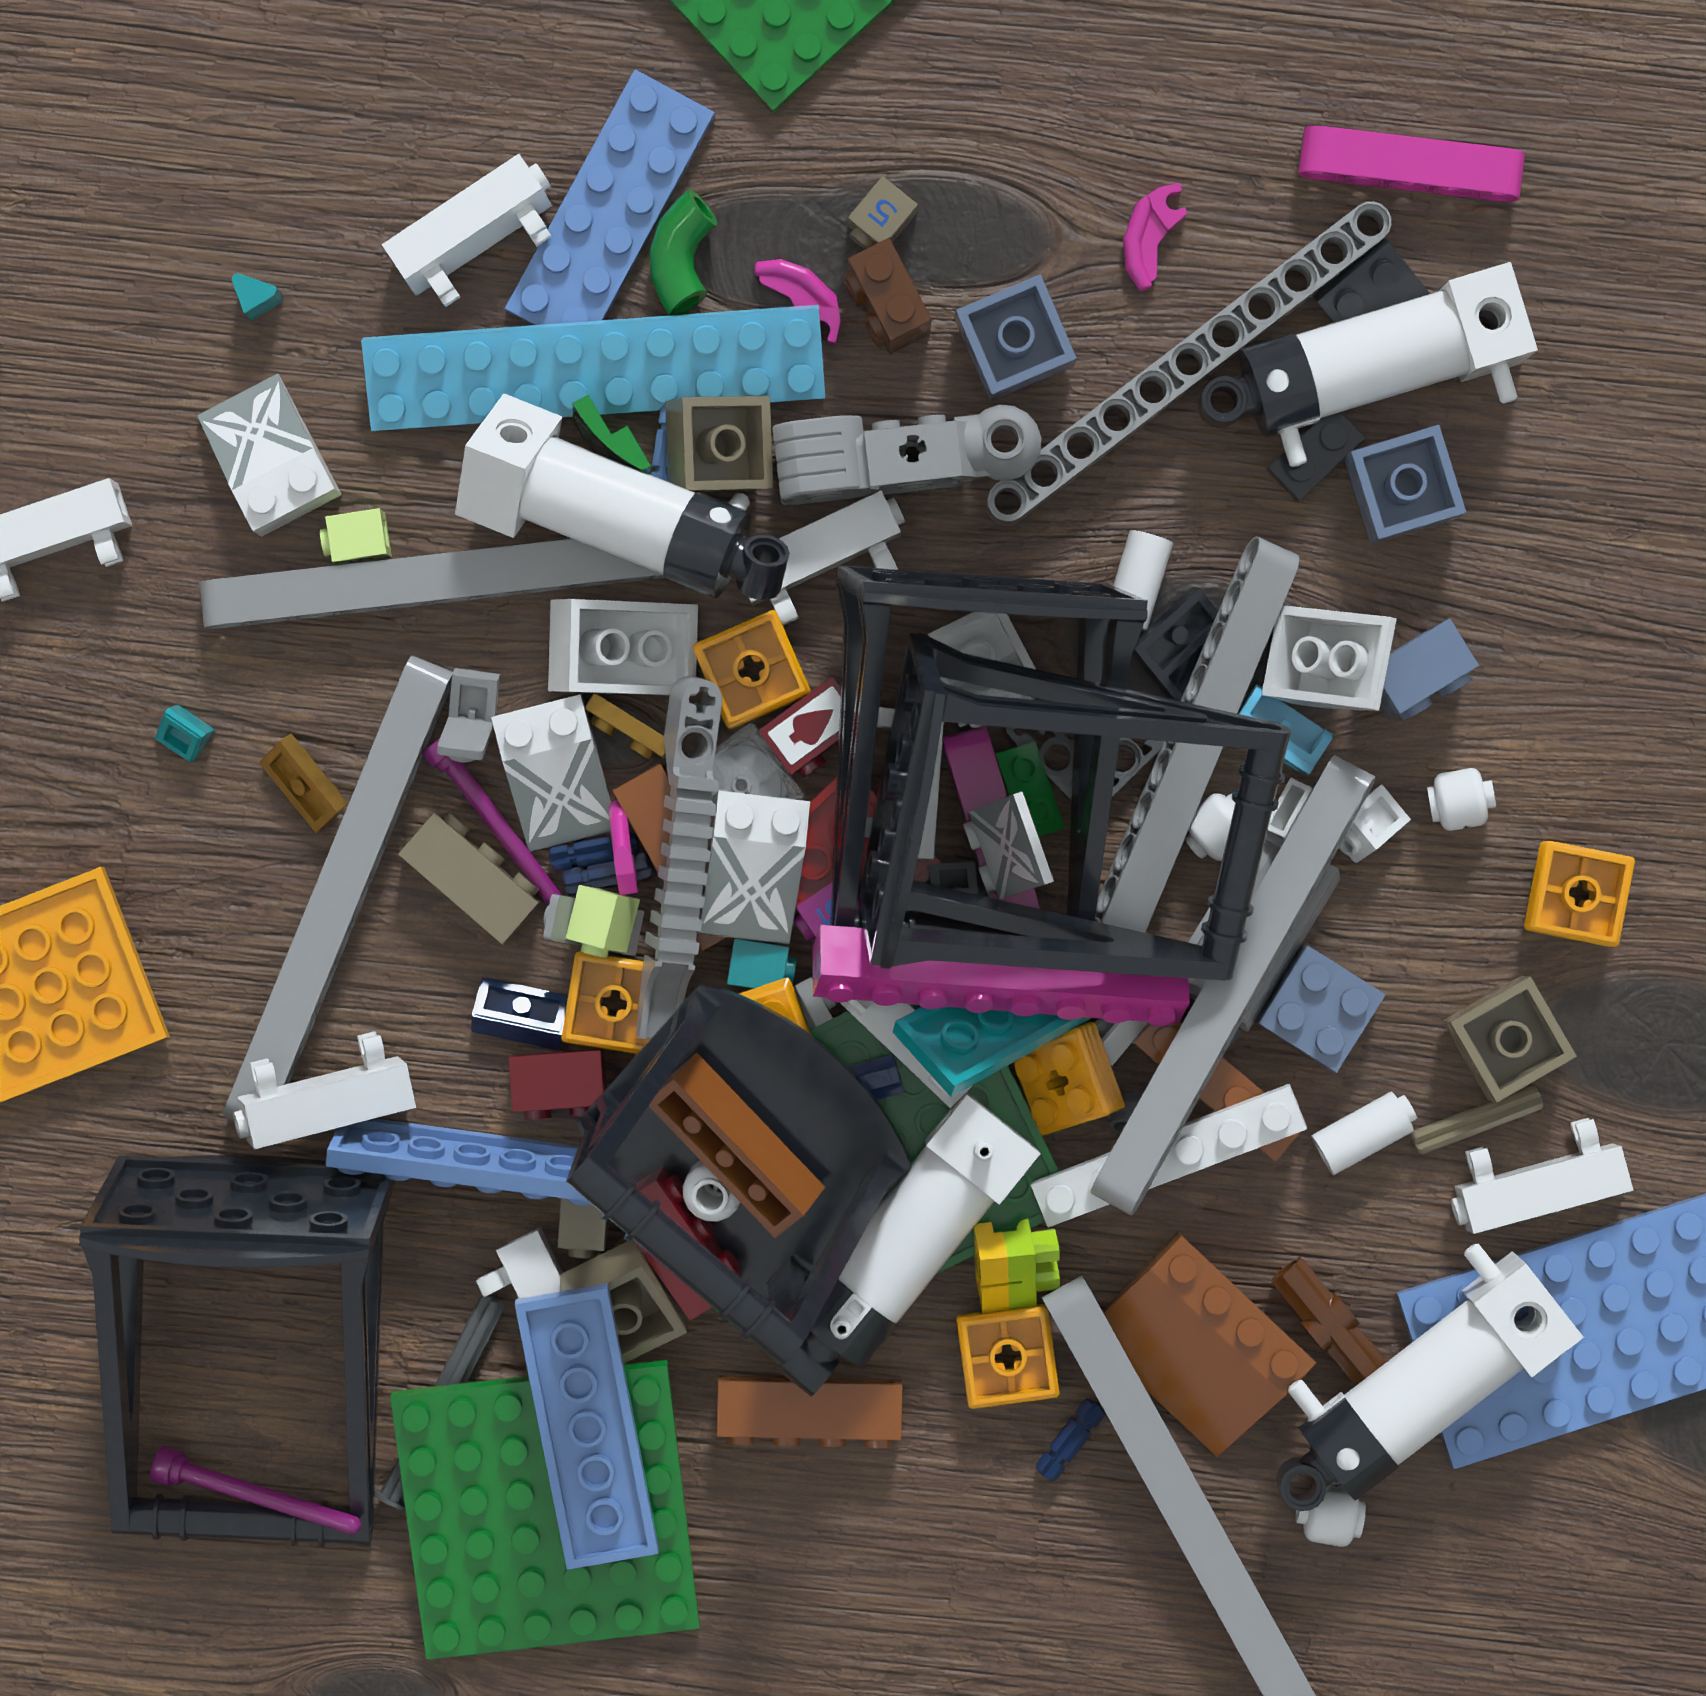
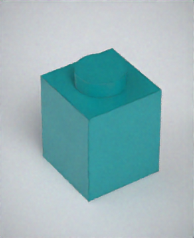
M734 939L727 984L757 988L783 978H789L793 985L797 958L788 957L790 947Z

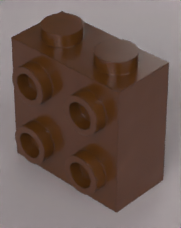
M889 237L848 258V273L844 274L846 279L844 284L855 306L858 307L864 304L868 312L865 315L867 319L865 325L877 347L884 344L889 354H892L930 334L932 318Z

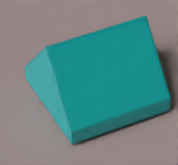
M239 273L233 274L232 283L242 310L251 321L282 303L284 296L276 286Z
M180 705L169 707L164 712L155 739L188 762L193 763L215 732V729Z

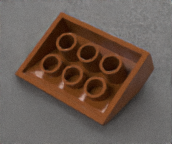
M1178 1231L1102 1310L1146 1391L1216 1457L1223 1453L1289 1393V1386L1295 1381L1301 1380L1316 1364L1302 1348Z

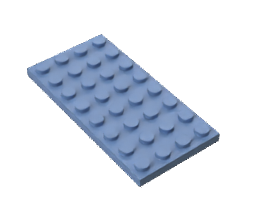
M1706 1193L1516 1254L1528 1265L1584 1338L1535 1376L1531 1377L1522 1369L1440 1434L1450 1465L1453 1469H1457L1706 1389ZM1499 1259V1260H1496V1261H1493V1262H1494V1264H1496V1263H1498V1262H1499L1500 1260H1502V1259ZM1475 1268L1396 1292L1411 1343L1468 1300L1461 1290L1480 1277ZM1529 1306L1520 1308L1515 1314L1514 1321L1524 1319L1528 1315Z

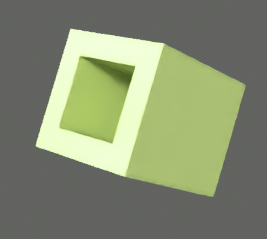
M380 508L325 516L327 528L320 529L321 545L324 556H331L334 564L344 565L392 558L386 515Z
M579 885L565 938L582 943L581 952L607 958L609 950L627 953L640 899L619 895L618 893L599 888Z

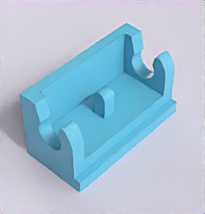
M1256 684L1237 714L1277 722L1290 728L1291 733L1284 764L1302 776L1309 775L1332 740L1333 734L1321 728L1281 700L1263 696V688Z

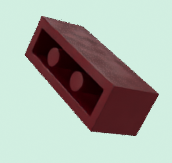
M662 1166L637 1182L638 1184L635 1188L652 1202L655 1200L660 1201L659 1208L742 1278L740 1275L741 1267L736 1257L727 1249L723 1251L714 1238L715 1231L711 1222L696 1217L687 1208L683 1199V1182L676 1175L671 1176L666 1168ZM634 1241L689 1320L712 1308V1306Z

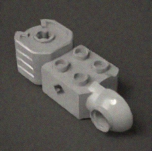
M997 405L985 409L980 414L954 417V421L947 422L945 415L918 418L917 425L900 427L899 420L879 421L872 423V430L864 432L860 416H832L797 420L777 424L772 428L780 497L783 505H803L866 497L881 490L883 495L960 487L969 484L973 478L982 477L1008 481L1023 476L1035 465L1040 455L1042 439L1038 426L1030 415L1015 406ZM999 430H1008L1016 437L1017 446L1010 452H999L993 447L991 436ZM915 447L916 454L920 452L916 462H908V455L905 456L907 448Z

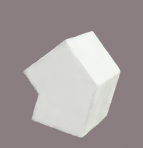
M1290 778L1278 799V809L1272 811L1268 831L1285 840L1311 795L1313 788Z
M1099 1018L1095 1024L1111 1066H1113L1148 1022L1127 1020L1121 1023H1110L1103 1020V1018Z

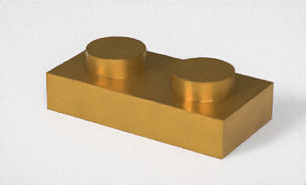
M596 693L593 694L585 707L588 712L593 714L589 723L610 736H613L616 730L632 738L628 747L650 761L655 754L664 759L666 758L663 735Z
M292 734L281 739L259 762L315 833L327 827L348 806V802L339 793L337 787L330 782L310 757L309 753Z

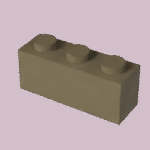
M449 812L443 818L440 814L433 813L398 855L502 945L507 944L542 904L535 897L539 889L519 872L514 878L511 877L500 867L505 861L504 858L485 842L478 848L465 836L470 829Z

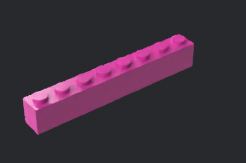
M820 925L812 947L813 997H823L833 1002L863 1000L873 1001L882 1006L903 1003L920 1005L926 1009H939L942 1007L966 1008L974 1013L996 1010L1010 1011L1018 1016L1050 1014L1067 1020L1090 1017L1103 1018V1020L1110 1023H1121L1127 1020L1143 1021L1154 1026L1178 1024L1190 1003L1188 978L942 961H923L893 966L890 969L880 968V966L870 964L864 928Z

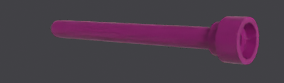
M438 739L421 754L432 768L437 766L441 773L444 771L448 773L526 878L539 889L538 894L549 906L552 894L562 895L465 765L462 762L451 760L448 756L437 754Z
M162 1446L152 1463L151 1480L167 1486H172L174 1483L182 1484L186 1481L347 1534H356L361 1529V1521L356 1516L191 1464L190 1459L184 1457L183 1451L175 1448Z

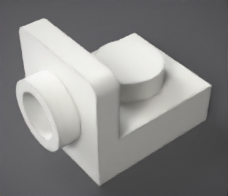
M1381 784L1368 794L1339 849L1355 863H1358L1377 850L1411 819Z

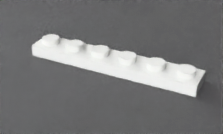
M1290 1083L1185 1123L1149 1189L1307 1130V1125ZM1110 1152L1031 1183L1032 1190L1048 1228L1109 1205V1203L1090 1192Z

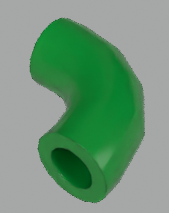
M691 189L678 197L659 220L649 249L650 279L661 305L668 315L686 314L697 307L707 296V291L695 271V253L701 240L717 226L718 222L708 205Z

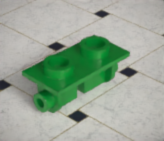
M1036 741L995 754L1008 796L1023 792L1037 835L1041 836L1065 828Z

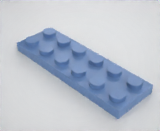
M634 70L548 228L552 237L538 246L505 307L506 312L531 325L605 320L714 120L715 112L647 75Z
M374 1118L337 1128L327 1149L326 1167L338 1168L339 1171L345 1174L357 1175L371 1172L384 1174L386 1178L395 1181L416 1178L430 1180L432 1184L440 1187H452L460 1184L475 1186L479 1191L485 1193H498L505 1190L520 1192L523 1196L530 1199H545L550 1196L568 1199L569 1202L576 1205H592L566 1182L579 1147L577 1145Z
M608 1283L516 1299L515 1309L567 1570L659 1554V1544Z

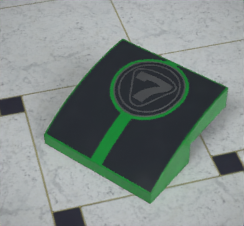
M589 395L572 403L573 424L594 453L650 475V464L628 426L611 434Z

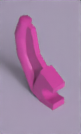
M1180 183L1159 187L1138 201L1134 206L1123 238L1126 271L1140 291L1151 288V282L1157 277L1158 244L1166 233L1187 215L1186 207L1172 210L1166 204L1168 197L1181 194Z
M782 259L757 262L754 266V275L759 277L762 285L790 298L794 306L819 305L820 324H825L830 329L827 343L836 345L841 325L836 294L808 268Z
M615 799L609 806V822L619 895L638 893L628 818L618 800Z

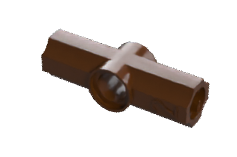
M1301 1256L1289 1262L1270 1280L1286 1303L1301 1318L1299 1323L1324 1353L1327 1351L1355 1386L1386 1363L1383 1355L1359 1329L1358 1325L1360 1323L1335 1293H1330Z

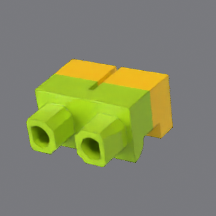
M1028 1218L1018 1223L1016 1231L994 1233L992 1222L978 1223L974 1226L975 1279L982 1314L1037 1306L1036 1292L1060 1288L1057 1261L1060 1260V1251L1055 1229L1031 1232Z

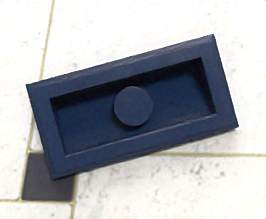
M482 977L472 1013L471 1030L478 1034L559 1050L562 1044L561 1037L568 995Z

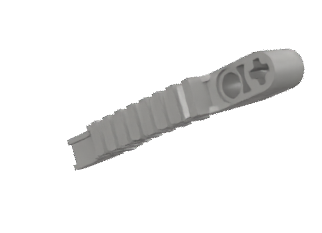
M693 675L678 679L672 686L666 718L664 746L671 791L670 796L665 795L664 807L673 810L672 820L664 819L663 831L669 833L670 837L669 843L662 842L660 853L667 857L666 866L659 865L658 877L664 880L663 889L656 888L654 897L655 900L661 903V911L651 910L650 922L659 926L658 933L646 932L645 943L656 949L655 958L651 955H644L636 1034L638 1038L651 1039L684 1002L689 980L695 971V965L693 964L694 954L698 955L700 943L696 942L697 931L701 932L702 920L699 919L700 908L704 909L705 897L702 896L703 885H707L708 874L705 873V864L710 862L711 851L707 849L708 840L712 839L714 830L710 823L711 816H715L717 806L712 801L711 792L717 793L719 781L713 778V765L722 708V694L713 682ZM698 692L703 694L701 702L689 703L690 694L695 695ZM694 732L698 738L697 747L693 753L684 755L681 746L682 741L687 734Z

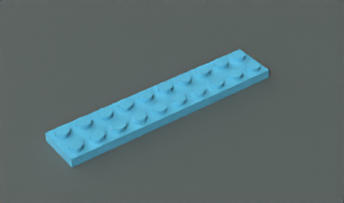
M819 305L364 337L361 340L371 431L482 423L503 394L562 417H573L572 403L587 395L590 396L600 415L657 411L665 405V401L681 397L770 396V402L825 398Z

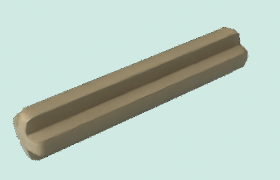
M1529 1086L1516 1091L1497 1103L1490 1101L1416 1129L1411 1133L1412 1142L1418 1153L1426 1154L1539 1111L1543 1108V1100L1538 1089L1534 1086Z

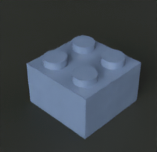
M1041 274L961 307L955 312V322L990 402L1074 367L1077 359Z
M1440 425L1351 451L1344 458L1371 545L1458 519L1467 513Z
M1450 618L1435 625L1390 653L1380 709L1386 719L1399 715L1402 721L1411 718L1433 704L1429 698L1430 695L1438 691L1440 696L1443 697L1472 681L1468 672L1479 665Z
M1301 945L1254 1023L1326 1069L1337 1073L1386 994L1310 946Z

